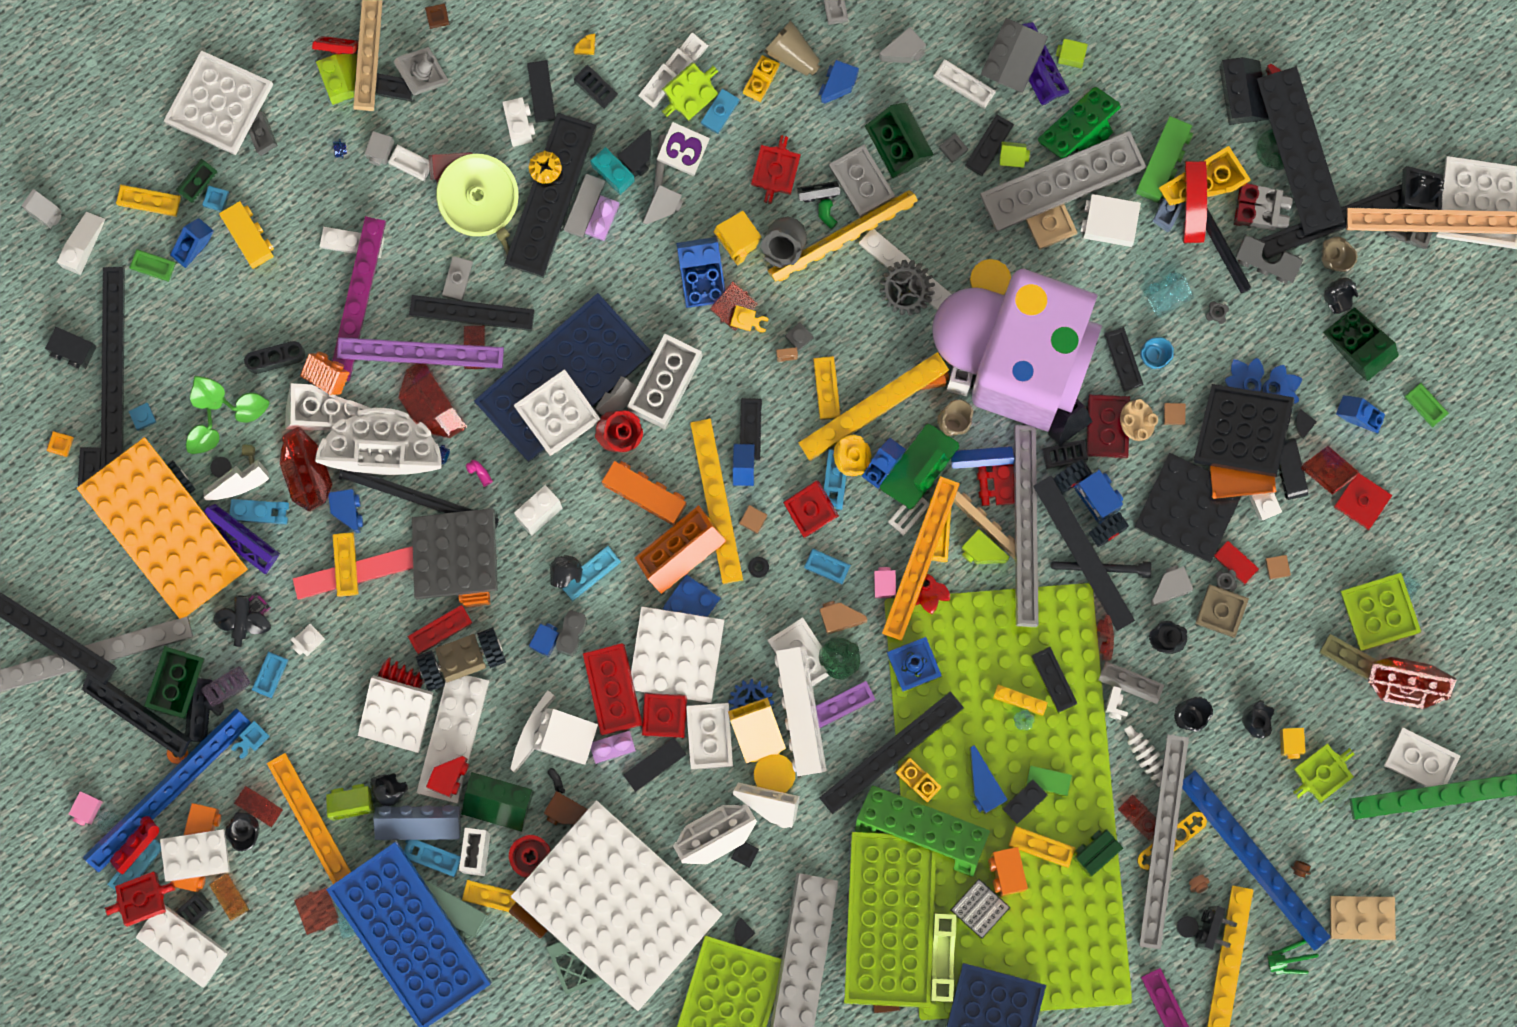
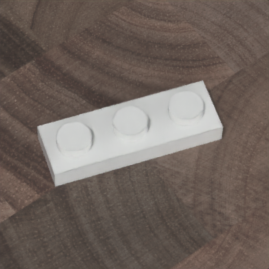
M323 227L320 248L357 254L361 233ZM384 237L382 239V244L378 258H381L385 239Z

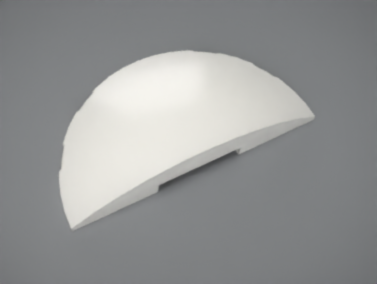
M370 408L357 411L356 415L348 419L342 418L334 424L331 432L325 439H322L318 447L316 462L352 472L401 475L441 469V453L438 444L435 443L431 436V431L422 422H416L407 413L399 410Z

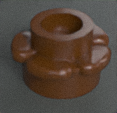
M1295 860L1294 865L1291 866V869L1294 870L1293 874L1305 878L1306 874H1311V865L1305 862Z

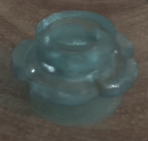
M1028 710L1017 712L1014 716L1015 726L1019 730L1031 729L1035 721L1034 715L1030 714Z

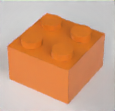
M1015 847L993 852L991 858L988 859L990 872L994 871L996 877L993 880L995 893L999 892L1001 897L1026 891L1028 887L1019 848Z

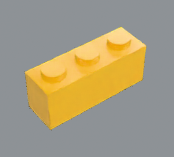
M239 201L219 213L252 269L274 257L271 253L274 248L268 239L264 241L261 234L264 231L259 223H253L250 217L253 216V213L248 205L243 206Z

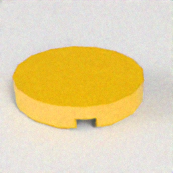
M983 260L975 265L971 272V287L983 288L1005 295L1011 279L1010 271L1005 264L998 260Z
M854 434L843 436L834 447L833 456L835 464L844 475H862L871 462L870 447L868 443L862 440L861 436Z
M780 754L761 758L754 769V781L757 787L787 793L795 781L792 762Z

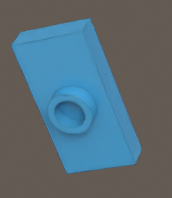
M722 89L702 119L701 124L719 134L740 99Z
M812 548L804 569L842 585L851 565Z
M268 651L252 691L272 699L288 659Z

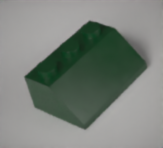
M906 102L890 105L865 125L892 179L922 165L934 156Z
M164 646L144 706L160 713L185 719L205 658Z
M471 772L465 791L461 815L522 832L534 791L526 787Z

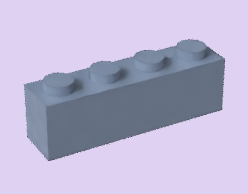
M406 805L402 807H375L373 817L375 840L460 839V806L426 805L423 807H411Z

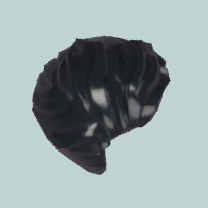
M1345 277L1331 282L1325 288L1323 294L1325 302L1334 314H1340L1350 309L1353 305V296L1356 298L1359 296L1356 290V283L1352 279Z
M568 555L555 558L550 565L551 586L564 588L573 579L576 580V583H579L583 571L579 560Z
M1163 621L1150 632V644L1155 650L1164 654L1180 652L1187 643V629L1176 625L1172 621Z
M1194 697L1187 699L1175 708L1174 718L1179 728L1192 732L1201 731L1207 726L1208 721L1212 717L1213 708L1211 703L1205 698Z
M1263 700L1247 707L1242 715V723L1252 737L1265 738L1270 736L1272 732L1271 719L1275 709L1265 705Z
M395 773L378 775L371 778L372 794L377 802L383 806L395 805L408 790L406 782L399 783Z
M235 813L229 825L226 826L225 835L236 851H247L255 845L260 832L258 821L249 813Z

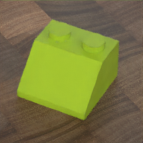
M335 54L316 61L332 105L354 97L357 54Z
M364 784L353 785L351 790L344 791V788L331 790V794H326L327 818L336 821L374 813L370 787H365Z

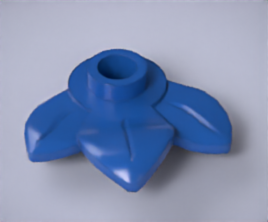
M1255 358L1248 366L1242 361L1233 360L1231 364L1232 376L1225 379L1227 386L1260 392L1262 387L1260 379L1264 375L1261 361ZM1253 383L1254 389H1249L1247 384Z
M1280 365L1270 372V378L1263 384L1262 391L1294 397V404L1299 402V398L1294 392L1300 386L1302 378L1287 374L1285 365ZM1270 386L1276 388L1275 393L1269 391Z

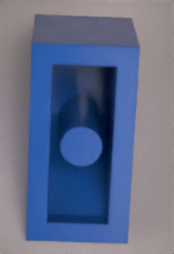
M200 218L184 226L170 256L186 268L208 244L214 230Z

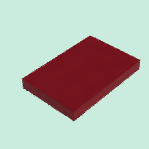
M1088 395V413L1093 421L1087 426L1088 457L1128 458L1129 437L1122 429L1120 416L1123 407L1130 402V396Z

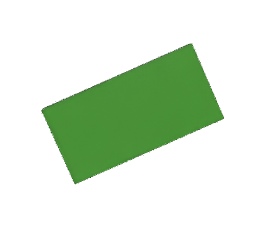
M136 249L129 268L169 282L176 263Z
M1422 383L1418 384L1405 396L1432 428L1449 414Z
M1030 766L1026 785L1034 779L1044 791L1068 796L1072 775Z

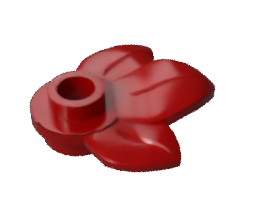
M927 574L924 581H928L930 585L927 587L922 586L916 605L921 604L925 611L933 614L937 609L939 600L950 601V592L944 584L936 582L933 576Z

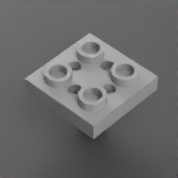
M429 47L396 57L394 60L397 69L413 96L444 86L449 81Z

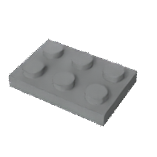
M865 145L829 164L830 170L859 218L895 198V194Z

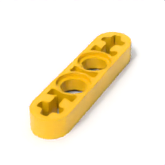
M1194 812L1177 824V829H1183L1186 837L1182 841L1175 838L1174 851L1204 829L1207 819L1203 813ZM1193 816L1196 818L1201 817V826L1195 825L1192 827L1191 830L1194 832L1190 834L1189 829L1183 823L1186 822L1187 825H1190L1193 822ZM1153 844L1138 855L1137 863L1141 869L1149 870L1150 866L1148 864H1142L1144 860L1142 856L1148 857L1151 855L1152 851L1150 849Z

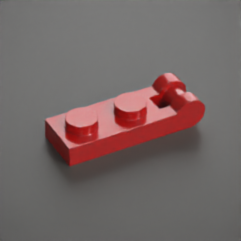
M145 816L141 819L140 827L129 836L126 843L115 852L110 860L114 868L122 875L159 834L160 829L151 817Z

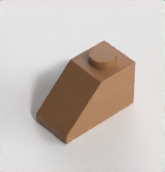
M835 601L823 604V608H820V614L827 635L867 623L865 615L842 603L835 604Z

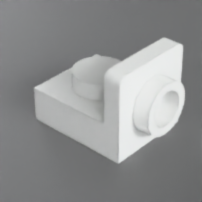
M309 624L295 638L292 637L290 639L294 643L291 647L299 655L304 653L308 656L325 638Z
M1113 686L1105 712L1109 713L1108 717L1121 720V717H1127L1128 712L1116 709L1117 706H1121L1124 695L1120 694L1122 688Z

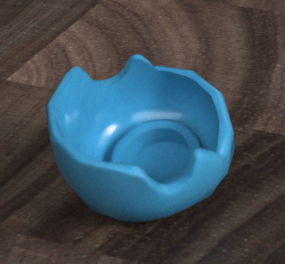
M1154 337L1144 343L1141 348L1140 357L1146 366L1151 369H1160L1173 359L1174 348L1169 340L1163 337Z

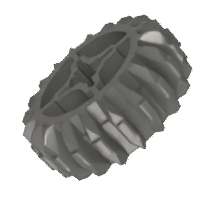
M902 260L901 264L895 262L894 267L889 266L887 268L889 273H883L882 276L887 280L880 281V284L885 286V288L880 289V292L886 293L882 300H889L886 304L887 307L894 305L893 312H897L900 308V315H904L907 311V314L911 316L913 312L916 314L920 313V307L926 309L927 304L925 302H932L928 295L935 294V291L930 290V287H934L935 283H929L933 276H926L929 269L921 270L922 263H918L915 266L914 260H910L909 264L907 260ZM901 271L912 272L906 280L896 278V275ZM918 278L922 285V292L916 285ZM909 283L908 288L910 289V291L906 292V287L904 285ZM893 285L898 289L897 297L894 294ZM909 295L919 298L914 304L903 303Z

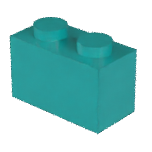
M606 147L591 160L592 168L618 194L621 195L635 182L634 175Z

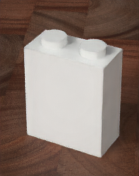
M1092 194L1091 199L1086 200L1084 212H1087L1088 215L1087 220L1083 219L1081 232H1084L1083 238L1132 247L1141 203Z
M545 485L516 510L514 514L518 522L532 536L563 508L559 499Z
M545 708V711L540 716L541 724L533 739V749L577 764L586 765L598 724L555 709Z
M465 828L459 871L464 874L485 876L491 835L488 831Z

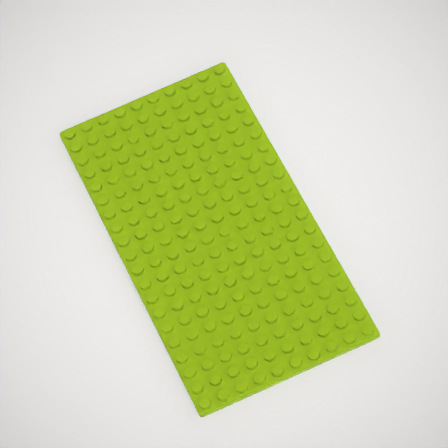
M1089 583L1038 587L1039 625L1037 627L1016 626L1015 589L950 594V601L939 600L937 609L933 614L925 611L921 604L916 605L903 640L900 641L887 636L888 652L926 637L942 677L902 692L889 660L895 736L950 691L964 707L961 712L898 762L899 768L910 757L942 788L927 803L899 777L900 795L990 831L973 877L953 870L956 860L936 852L934 914L954 915L950 910L978 879L995 893L993 880L996 877L994 871L990 872L988 859L991 858L993 852L1011 849L1008 844L1015 826L1073 846L1075 851L1083 843L1088 846L1093 841L1090 837L1099 829L1102 832L1107 829L1117 840L1102 682L1099 681L1101 668L1094 594ZM895 598L886 599L884 602L886 621ZM1048 647H1051L1078 703L1060 713L1057 712L1031 658V655ZM997 685L1048 702L1044 715L1041 716L993 699ZM974 745L1007 798L1005 803L986 814L983 811L979 812L973 803L975 798L973 796L970 748ZM1030 766L1072 775L1068 796L1046 792L1048 796L1018 824L1002 809L1026 786ZM1019 850L1028 889L1024 892L1000 897L1011 908L983 939L979 938L956 917L953 999L962 964L966 963L1045 984L1046 988L1040 1011L1131 1004L1132 992L1118 854L1092 877H1089L1073 859L1077 855L1075 851L1069 868ZM931 1001L930 1008L918 1007L919 1018L921 1020L949 1019L953 1002Z

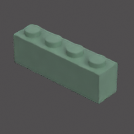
M423 879L452 924L460 929L458 933L467 939L470 936L476 938L488 915Z

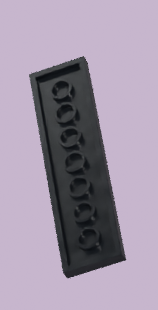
M1297 66L1257 78L1304 234L1307 235L1345 223Z
M557 113L545 151L553 152L560 159L561 173L551 183L533 181L504 263L505 266L544 278L597 128L595 124ZM549 160L545 164H539L542 168L541 173L545 169L551 170L548 166Z

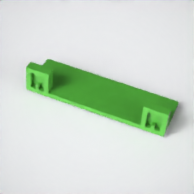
M871 786L855 826V832L877 833V830H881L956 860L953 870L971 877L975 874L979 858L990 834V831L876 786Z

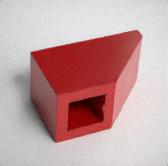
M460 756L434 767L426 788L449 798H452L453 794L457 795L461 783H458L461 775L465 776L469 767L468 759Z

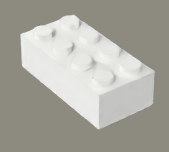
M664 334L627 406L628 411L666 429L702 359V351Z

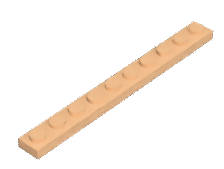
M1347 208L1346 230L1517 234V212Z

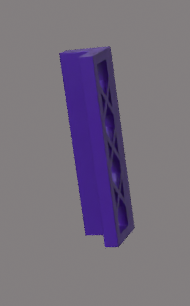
M1034 22L1022 24L1038 32ZM1044 45L1029 78V82L1042 106L1050 103L1056 97L1065 96L1070 93L1046 45ZM1054 83H1056L1059 86L1060 91L1057 90Z
M214 504L207 507L204 514L209 520L211 519L220 526L216 529L221 530L220 534L230 547L261 572L267 574L280 553L218 505ZM226 532H228L237 540H230L229 538H227ZM242 544L245 545V546H246L248 549H250L252 552H250V553L245 552V551L243 550ZM259 557L267 562L266 566L259 562Z

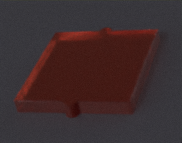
M731 282L711 306L710 310L720 318V322L726 323L732 330L736 331L738 328L730 326L735 306L753 310L758 303L747 294V291H743L734 282Z
M327 887L314 893L309 892V895L294 900L307 935L319 930L325 931L327 927L340 922L331 896L326 890Z

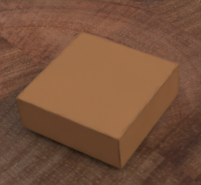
M797 347L776 350L777 361L797 360Z
M1164 403V425H1185L1186 404Z
M749 505L739 524L758 534L768 515Z
M1287 555L1265 559L1269 580L1291 576Z

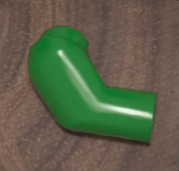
M823 199L818 204V217L830 229H833L838 224L830 215L833 202L831 199Z

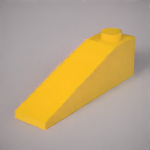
M1229 146L1204 160L1207 166V197L1232 192L1251 181ZM1185 172L1159 187L1169 206L1185 202Z

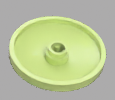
M470 154L454 160L442 172L437 183L436 202L441 216L454 230L468 236H487L505 227L512 219L518 205V187L512 172L500 160L489 155Z

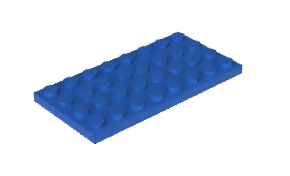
M397 841L326 889L418 1027H429L492 984Z

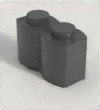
M573 610L566 614L563 622L564 630L561 631L556 641V649L559 653L570 657L576 654L580 643L579 637L584 633L587 624L584 614Z

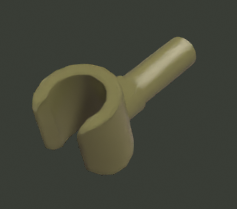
M502 227L497 231V238L508 255L510 248L505 239L510 234L505 227Z
M244 444L242 445V455L249 456L250 465L254 463L255 447Z

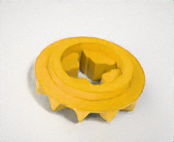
M544 150L543 152L536 153L530 159L529 173L539 183H551L561 173L560 159L553 152ZM549 160L548 166L551 170L545 169L541 173L542 168L539 164H545Z

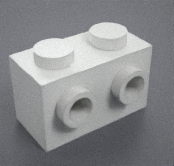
M523 97L504 101L503 106L513 147L533 143L531 135H534L535 131L533 122H528L527 116L531 115L528 103L524 104Z

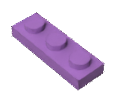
M867 681L817 705L819 728L875 701L876 699Z

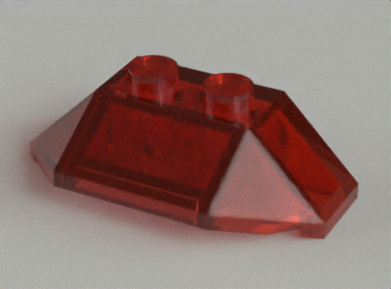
M414 364L406 370L398 398L416 424L422 422L431 431L432 435L452 438L467 428V425L427 364Z
M296 427L282 436L283 445L280 455V467L292 502L311 512L326 503L333 484L326 465L316 462L319 446L300 427Z
M1389 657L1373 662L1368 683L1384 702L1425 709L1443 700L1451 699L1456 678L1430 664Z

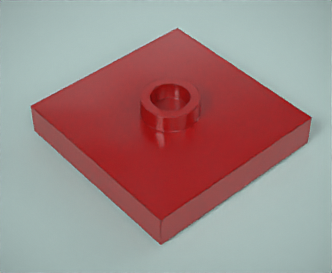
M320 36L313 42L312 49L330 51L333 54H354L358 50L359 40Z
M1357 472L1334 508L1367 530H1370L1393 495Z
M819 480L783 502L803 538L808 537L839 517Z
M645 693L642 736L684 738L687 696Z

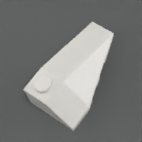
M291 383L286 405L285 429L331 430L332 426L342 418L348 419L356 415L357 411L370 408L336 395H330L314 385Z

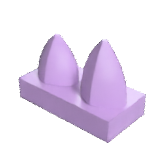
M600 195L585 234L605 241L620 203Z
M630 731L592 742L591 745L595 764L636 752Z

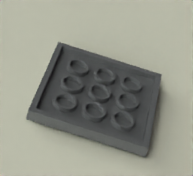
M493 508L412 517L414 598L416 600L498 591L495 510Z

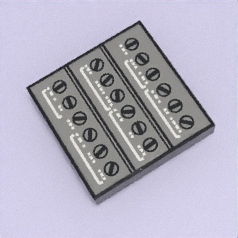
M978 879L950 911L979 938L983 939L1011 907Z

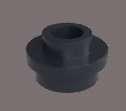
M762 557L753 558L748 565L749 573L756 578L764 577L769 571L767 560ZM761 564L763 569L756 571L755 565Z

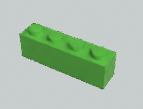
M1169 116L1136 194L1156 203H1159L1160 198H1164L1159 187L1166 184L1168 180L1174 179L1177 172L1174 166L1176 162L1181 163L1186 152L1182 148L1185 143L1189 145L1193 133L1190 132L1192 125Z

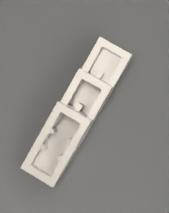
M691 33L683 45L676 49L666 64H662L638 96L655 109L667 96L662 88L691 62L696 63L709 45L696 34Z
M548 690L534 708L522 731L510 768L514 773L517 772L535 750L533 749V739L541 724L540 716L545 711V708L556 698Z

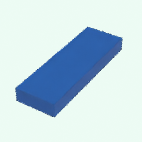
M1012 446L958 450L951 458L952 469L1014 464Z

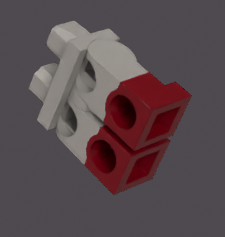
M1246 183L1239 187L1233 225H1245L1272 231L1276 228H1287L1290 216L1281 215L1280 208L1290 210L1293 197L1283 195L1282 190H1274Z

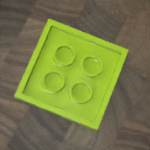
M1402 573L1340 592L1360 651L1421 633Z

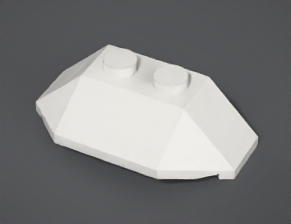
M722 805L686 825L673 847L682 863L708 864L744 844L757 821L748 805Z

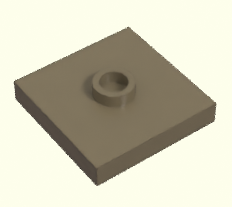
M1209 584L1195 624L1235 638L1249 598Z

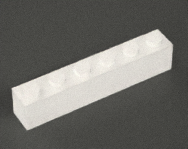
M806 646L776 651L777 655H775V665L780 671L778 683L779 687L783 689L782 706L786 709L787 718H785L786 728L790 730L791 739H789V747L794 754L792 761L793 770L797 772V776L825 772L827 769Z

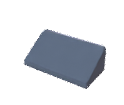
M1163 198L1152 221L1164 231L1169 232L1184 203L1169 206L1166 199Z

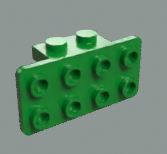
M1094 87L1038 138V142L1060 159L1068 157L1075 149L1078 153L1102 143L1114 133L1108 119L1121 108V105L1101 89Z
M931 424L925 425L902 458L882 482L880 489L902 505L913 509L959 449V443Z

